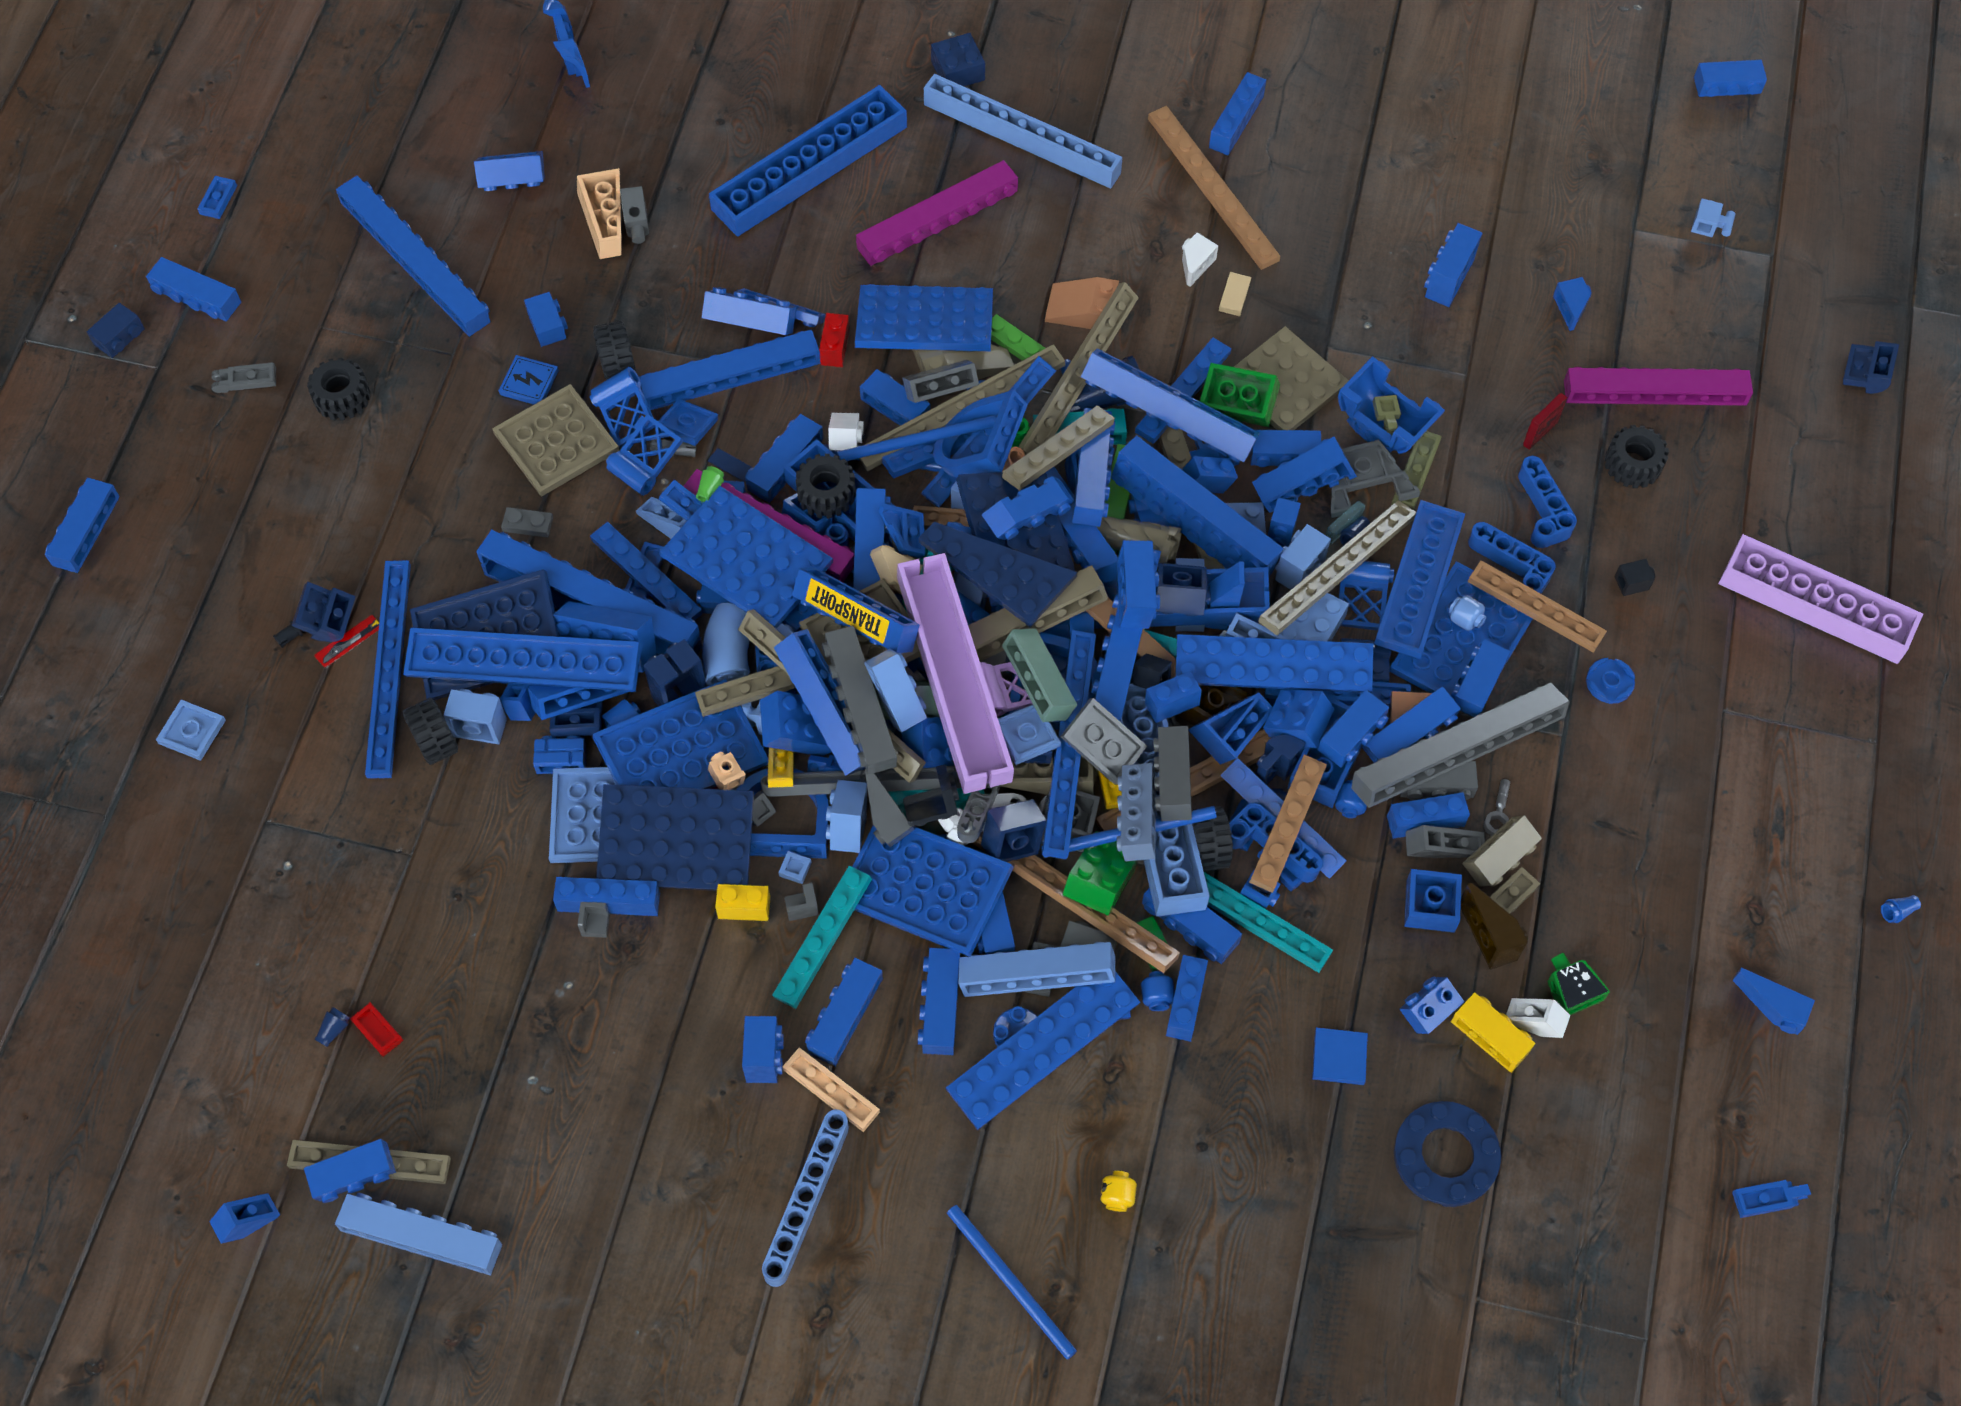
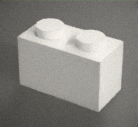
M832 413L829 424V450L850 449L857 447L858 443H862L864 422L859 421V413Z

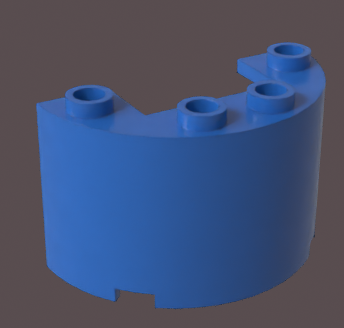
M1372 356L1339 390L1338 401L1341 411H1346L1349 416L1347 422L1365 441L1380 440L1389 453L1393 450L1397 451L1398 454L1405 453L1438 420L1445 410L1439 403L1432 401L1428 397L1424 399L1421 407L1415 401L1408 399L1396 387L1386 382L1390 369L1382 361H1378ZM1397 395L1401 416L1399 419H1396L1398 428L1394 430L1393 435L1384 430V420L1377 421L1373 406L1374 397Z

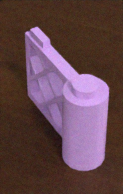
M980 662L997 717L1004 715L1008 711L1033 705L1026 690L1015 685L1019 678L1018 675H1016L1012 683L1002 678L1001 672L1008 670L1017 674L1011 662L995 666L986 662ZM1011 690L1023 695L1022 701L1011 703L1009 698Z

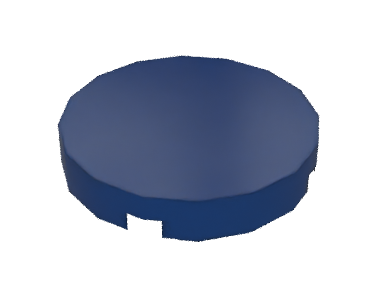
M1602 658L1594 662L1589 668L1586 684L1592 696L1599 701L1609 704L1620 703L1632 694L1635 687V675L1630 666L1622 660Z

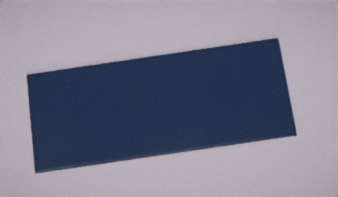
M719 448L707 460L743 482L746 481L745 476L748 470L753 468Z

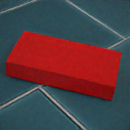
M371 1002L350 1018L352 1023L382 1057L404 1041Z

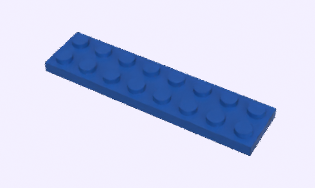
M1420 500L1374 645L1421 659L1465 513Z
M1177 634L1175 677L1191 671L1198 685L1363 693L1367 690L1372 693L1374 644Z
M1116 971L1115 982L1076 986L946 1087V1090L974 1127L979 1130L1138 1006L1140 1001Z

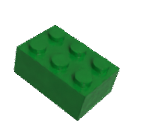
M1210 363L1200 402L1236 421L1269 427L1280 382L1277 375Z
M1117 841L1085 848L1069 873L1063 896L1109 916L1133 876L1138 860L1125 861L1122 851L1118 852Z

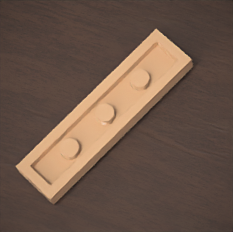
M800 1047L783 1066V1070L831 1108L843 1111L847 1116V1120L862 1132L867 1129L880 1113L879 1108Z

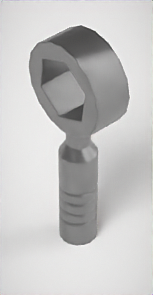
M1507 779L1500 781L1496 801L1497 810L1490 812L1484 821L1485 832L1490 836L1499 830L1494 829L1489 824L1490 820L1499 819L1503 825L1509 820L1508 816L1502 813L1506 806L1510 781Z

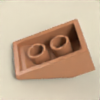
M1094 277L1053 283L1045 322L1092 329L1119 285V280Z

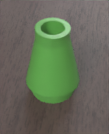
M708 466L706 470H703L696 498L701 502L709 501L716 489L723 484L724 473L712 466Z

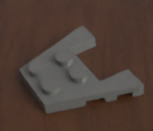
M1380 440L1343 448L1342 450L1357 477L1349 480L1347 476L1338 480L1339 485L1332 487L1331 518L1352 513L1347 492L1393 482L1398 500L1404 501L1419 497L1420 491L1416 485L1414 486L1410 482L1409 476L1405 471L1398 467L1396 460Z

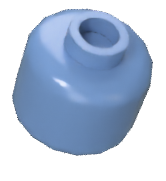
M1468 595L1462 598L1457 597L1449 609L1451 621L1467 631L1475 627L1480 628L1486 619L1484 615L1485 606Z

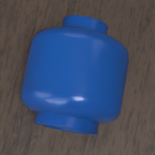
M1347 780L1343 784L1335 801V808L1346 818H1356L1367 810V805L1351 789L1353 780Z
M1160 971L1149 973V977L1141 982L1143 1004L1149 1007L1151 1011L1169 1009L1170 1005L1173 1004L1175 994L1173 979Z

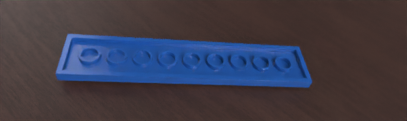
M410 628L403 675L418 678L636 692L642 644L635 641Z

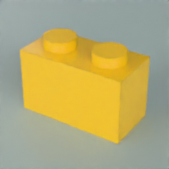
M718 884L715 907L718 919L768 921L770 908L769 887Z

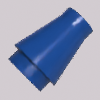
M1915 895L1888 899L1881 906V914L1887 922L1899 923L1911 913L1920 909L1921 902Z

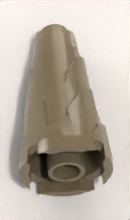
M1109 516L1107 518L1102 517L1101 526H1096L1108 544L1118 551L1121 549L1123 540L1153 541V549L1161 551L1158 563L1168 564V559L1175 560L1182 535L1180 533L1182 529L1176 526L1170 527Z

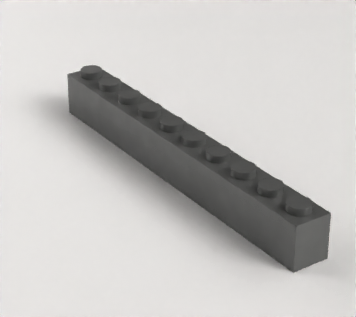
M1552 683L1543 687H1537L1532 692L1523 696H1517L1510 702L1500 704L1488 712L1480 713L1468 721L1460 722L1446 731H1440L1435 736L1426 740H1420L1413 746L1401 749L1386 758H1381L1369 766L1359 768L1354 772L1351 789L1368 808L1373 807L1565 718L1570 701Z

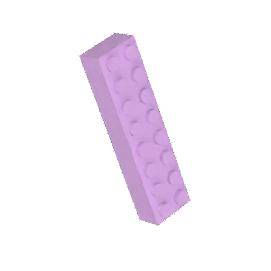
M1744 534L1735 547L1718 583L1896 664L1900 662L1908 651L1923 616L1921 612Z

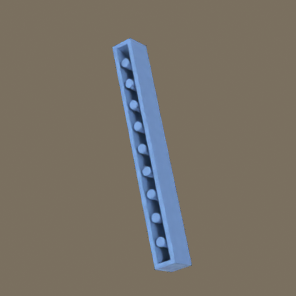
M934 74L924 87L925 106L1110 189L1121 174V156L937 74Z

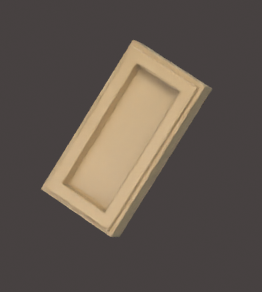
M1230 272L1219 306L1220 312L1236 316L1241 315L1251 283V277Z

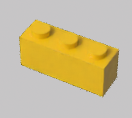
M1475 992L1455 1013L1451 1020V1023L1510 1073L1523 1061L1536 1044L1526 1031L1519 1030L1512 1024L1511 1019L1507 1015L1499 1013L1492 1007L1487 998L1479 996Z

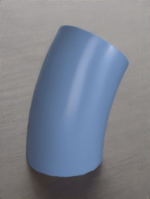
M720 603L716 606L705 630L702 646V664L707 685H712L724 679H727L729 682L748 676L750 673L748 663L750 640L738 630L746 612L731 603Z

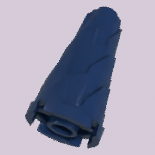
M1133 355L1121 360L1140 370ZM1086 383L1070 412H1082L1084 408L1093 409L1097 405L1100 408L1112 405L1119 406L1126 404V401L1120 397L1114 398L1106 394V390L1099 386L1092 387Z

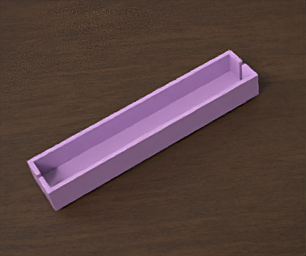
M945 553L925 557L923 559V574L919 575V559L899 563L897 565V580L909 619L920 624L916 637L917 645L963 793L986 789L987 783H989L990 787L1011 783L1014 768Z

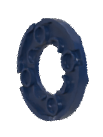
M1440 1101L1419 1107L1404 1120L1396 1136L1394 1160L1401 1179L1415 1195L1425 1201L1429 1200L1444 1207H1457L1476 1201L1489 1190L1500 1169L1501 1151L1494 1130L1479 1113L1459 1103ZM1445 1128L1464 1135L1470 1142L1473 1150V1163L1467 1172L1458 1177L1448 1178L1441 1177L1431 1171L1425 1164L1422 1156V1144L1426 1136L1431 1132Z

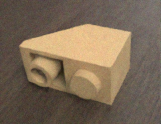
M881 545L871 550L870 556L880 579H884L891 590L902 595L897 580V565L915 559L908 555H901L895 552L894 548L887 545Z

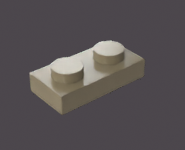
M1521 867L1490 898L1511 914L1540 886V883Z

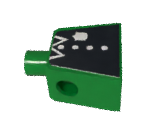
M1561 953L1551 959L1557 971L1553 972L1548 979L1549 988L1554 1000L1570 1015L1604 1001L1610 993L1606 985L1585 960L1570 964L1565 953Z

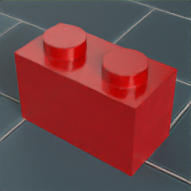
M826 313L819 349L821 365L843 368L850 332L849 315Z

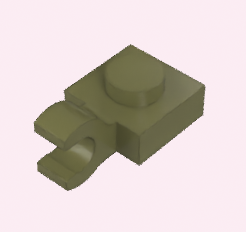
M1397 395L1374 397L1373 406L1377 421L1384 420V430L1393 435L1394 430L1398 428L1396 419H1399L1401 416Z

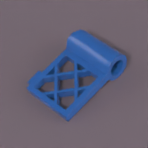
M631 367L625 368L591 389L590 395L593 405L600 407L610 430L609 435L619 448H622L636 429L634 425L638 421L640 414L645 416L648 414L653 417L640 388L641 381ZM634 395H637L638 398L636 409L628 407L630 398ZM617 406L621 410L618 419L614 420L611 418L609 411ZM626 410L634 412L631 424L623 423ZM650 422L645 428V433L655 428V425ZM621 425L629 427L627 436L623 439H620L619 436Z
M648 414L645 417L641 415L634 425L636 430L622 449L610 454L606 460L609 472L643 496L653 489L656 477L684 441ZM651 422L655 425L656 434L645 437V428ZM671 436L675 439L669 448L662 449L661 438ZM657 439L658 450L647 452L646 441ZM635 443H642V453L633 455L629 452ZM658 455L659 462L652 469L648 466V456Z
M1365 561L1340 582L1339 599L1349 603V607L1357 615L1353 620H1343L1341 626L1379 630L1386 608L1388 582L1392 583L1394 578V569L1390 568L1389 563ZM1345 587L1355 588L1359 595L1350 601L1344 594ZM1371 590L1382 591L1381 599L1375 604L1366 595ZM1362 597L1370 605L1363 613L1354 605ZM1374 610L1380 617L1379 624L1370 623L1364 616Z

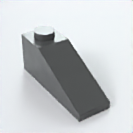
M865 768L872 821L877 829L873 833L881 844L886 842L889 847H892L914 831V828L909 826L907 818L874 773L867 775Z
M1427 825L1406 831L1407 856L1468 858L1485 843L1484 832Z

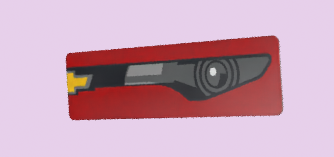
M370 615L346 632L341 640L330 643L314 656L323 667H327L379 630V622L373 615Z

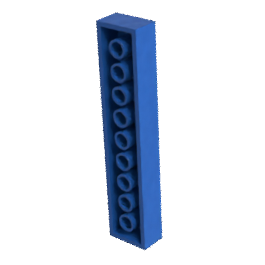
M878 85L710 192L711 210L737 237L906 129L907 110L881 85Z

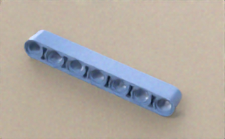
M831 1110L824 1117L763 1262V1276L770 1286L778 1287L786 1282L848 1134L847 1116L841 1110ZM835 1120L843 1122L842 1127L839 1129L831 1128L830 1124ZM824 1144L833 1146L832 1151L829 1153H822L820 1148ZM814 1168L823 1170V1174L815 1178L809 1175ZM809 1192L813 1194V1198L808 1202H802L799 1200L801 1194ZM793 1217L803 1219L801 1225L797 1227L789 1225V1221ZM787 1241L793 1244L792 1248L787 1252H782L778 1249L782 1242ZM775 1266L782 1268L779 1276L771 1277L768 1275L770 1268Z

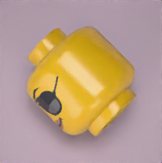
M1113 1171V1175L1103 1178L1100 1199L1106 1205V1209L1126 1212L1127 1208L1132 1207L1135 1203L1137 1183L1129 1178V1173L1124 1171Z

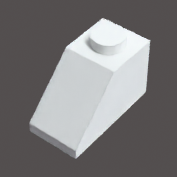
M1196 233L1191 239L1188 238L1182 246L1185 278L1187 285L1190 287L1217 258L1218 245L1199 233Z
M1512 998L1506 1013L1514 1026L1540 1037L1563 1038L1570 1018V1014L1555 1000Z

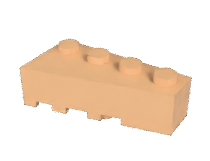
M619 168L578 175L577 194L599 259L620 256Z

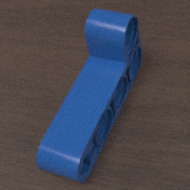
M1536 456L1526 457L1521 465L1518 478L1542 519L1536 522L1530 540L1534 546L1546 548L1569 539L1576 526L1577 519L1542 460Z
M1478 522L1472 528L1468 539V545L1472 550L1523 577L1522 584L1533 587V590L1540 594L1543 593L1556 567L1555 562L1550 557L1488 523Z
M1258 803L1248 804L1229 823L1233 849L1243 847L1251 838L1264 848L1269 837L1266 832H1271L1277 818ZM1252 815L1256 817L1258 821H1253L1249 819L1248 816ZM1232 831L1240 833L1242 837L1234 836ZM1296 837L1292 846L1295 854H1289L1284 866L1297 878L1301 879L1302 882H1313L1322 868V859L1300 838Z

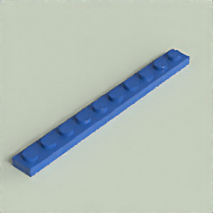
M409 560L385 561L365 770L367 778H392L411 568Z
M1072 630L1070 634L1064 680L1077 706L1067 720L1059 721L1057 736L1061 741V746L1055 749L1042 855L1066 860L1069 855L1081 755L1060 736L1088 701L1096 634Z

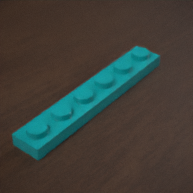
M848 866L772 996L775 999L795 1009L797 1008L872 881L870 875Z
M1204 872L1209 892L1207 906L1320 973L1331 956L1333 949Z

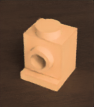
M719 752L711 757L708 771L719 790H732L744 784L746 774L741 770L731 752L726 755L724 752ZM728 766L729 770H724L723 767Z

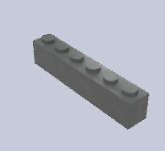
M854 626L825 633V642L822 643L825 658H830V675L832 679H837L839 685L836 686V693L839 701L843 700L846 707L843 708L846 723L851 722L853 728L850 731L853 745L858 744L860 750L857 753L860 767L866 768L867 775L897 767V756L871 677L864 664L865 659Z

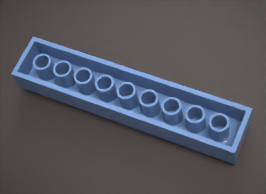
M1132 683L1129 684L1121 723L1147 745L1134 764L1152 763L1154 769V757H1159V752L1154 753L1153 738L1158 737V727H1168V722L1165 719L1155 723L1145 705L1146 689L1135 686ZM1154 770L1155 776H1159V772ZM1156 791V796H1160V791ZM1156 811V819L1161 818V811ZM1192 824L1156 832L1155 859L1143 860L1156 917L1206 910L1209 892Z

